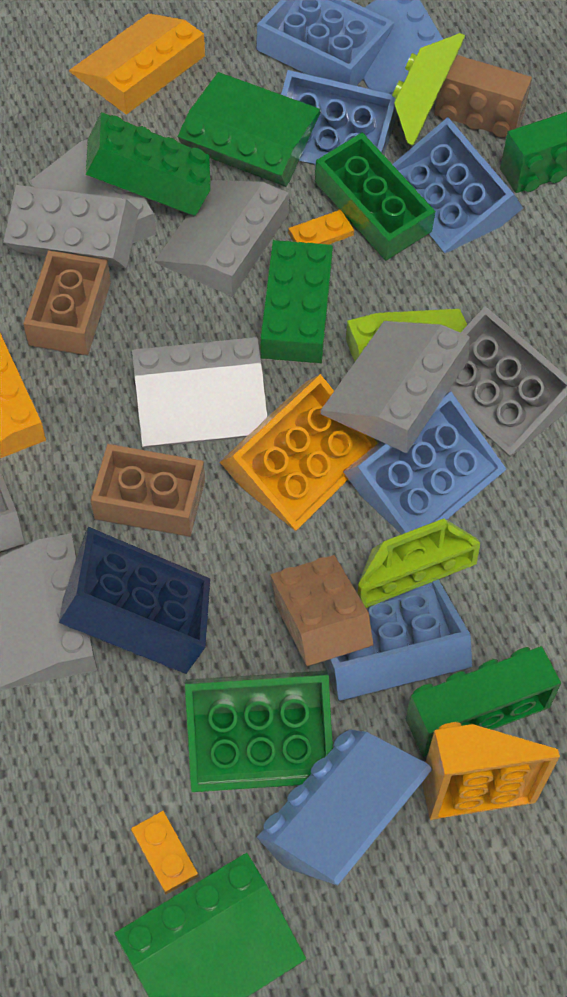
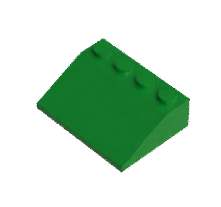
M218 72L189 110L177 137L181 144L201 149L213 160L287 187L321 113V109Z
M326 670L186 679L185 681L191 792L302 785L311 775L313 765L320 759L325 758L333 749L329 675Z
M247 852L114 933L118 944L148 997H249L306 960L271 891Z

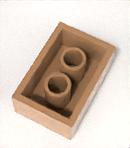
M457 55L437 96L434 115L441 117L443 120L449 117L451 121L466 124L471 129H482L492 132L498 137H506L507 131L519 128L522 122L532 77Z
M48 250L23 323L29 346L83 355L89 354L111 284L108 260Z
M107 444L91 497L94 519L191 537L205 483L204 461Z
M335 555L318 558L313 562L296 567H288L280 572L270 574L277 609L306 666L373 646L369 612Z

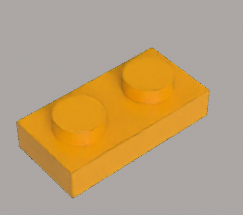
M338 210L288 228V234L293 242L329 245L354 236V229L345 214Z
M164 811L131 828L135 839L166 895L199 877Z

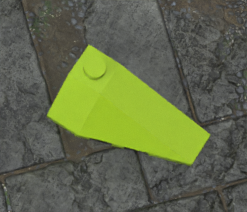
M460 309L374 313L347 320L346 343L355 362L384 321L440 324L460 333L467 326V323Z

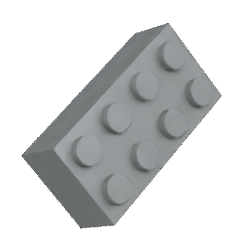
M16 185L3 243L20 253L46 257L48 250L105 259L108 260V266L127 268L139 210L124 198Z

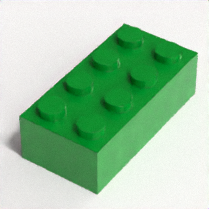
M100 113L87 142L86 175L196 216L211 190L209 155L201 149L191 148L178 143L173 138L153 133L146 127H138L125 122L118 116Z
M567 112L507 131L500 170L515 193L522 191L531 192L537 189L539 185L548 182L557 183L567 176Z
M363 132L316 160L315 182L345 214L385 261L432 232L436 211Z
M273 240L261 331V359L322 364L333 245Z
M542 646L532 650L529 647H524L515 651L508 659L500 662L497 659H492L480 665L476 671L468 674L464 671L457 672L449 676L444 683L436 686L425 684L417 688L410 697L405 720L422 757L428 755L434 731L438 730L440 726L451 722H459L462 726L474 724L491 730L497 729L550 708L561 685V681Z

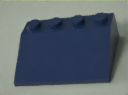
M88 527L63 597L58 623L187 674L206 648L210 578Z

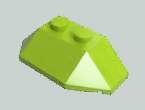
M461 33L419 49L417 55L412 53L405 67V70L409 71L405 81L399 80L392 97L396 98L394 104L407 143L412 147L462 46L465 35Z
M445 518L383 541L371 550L358 584L357 594L365 607L368 608L477 564L480 542L476 537Z

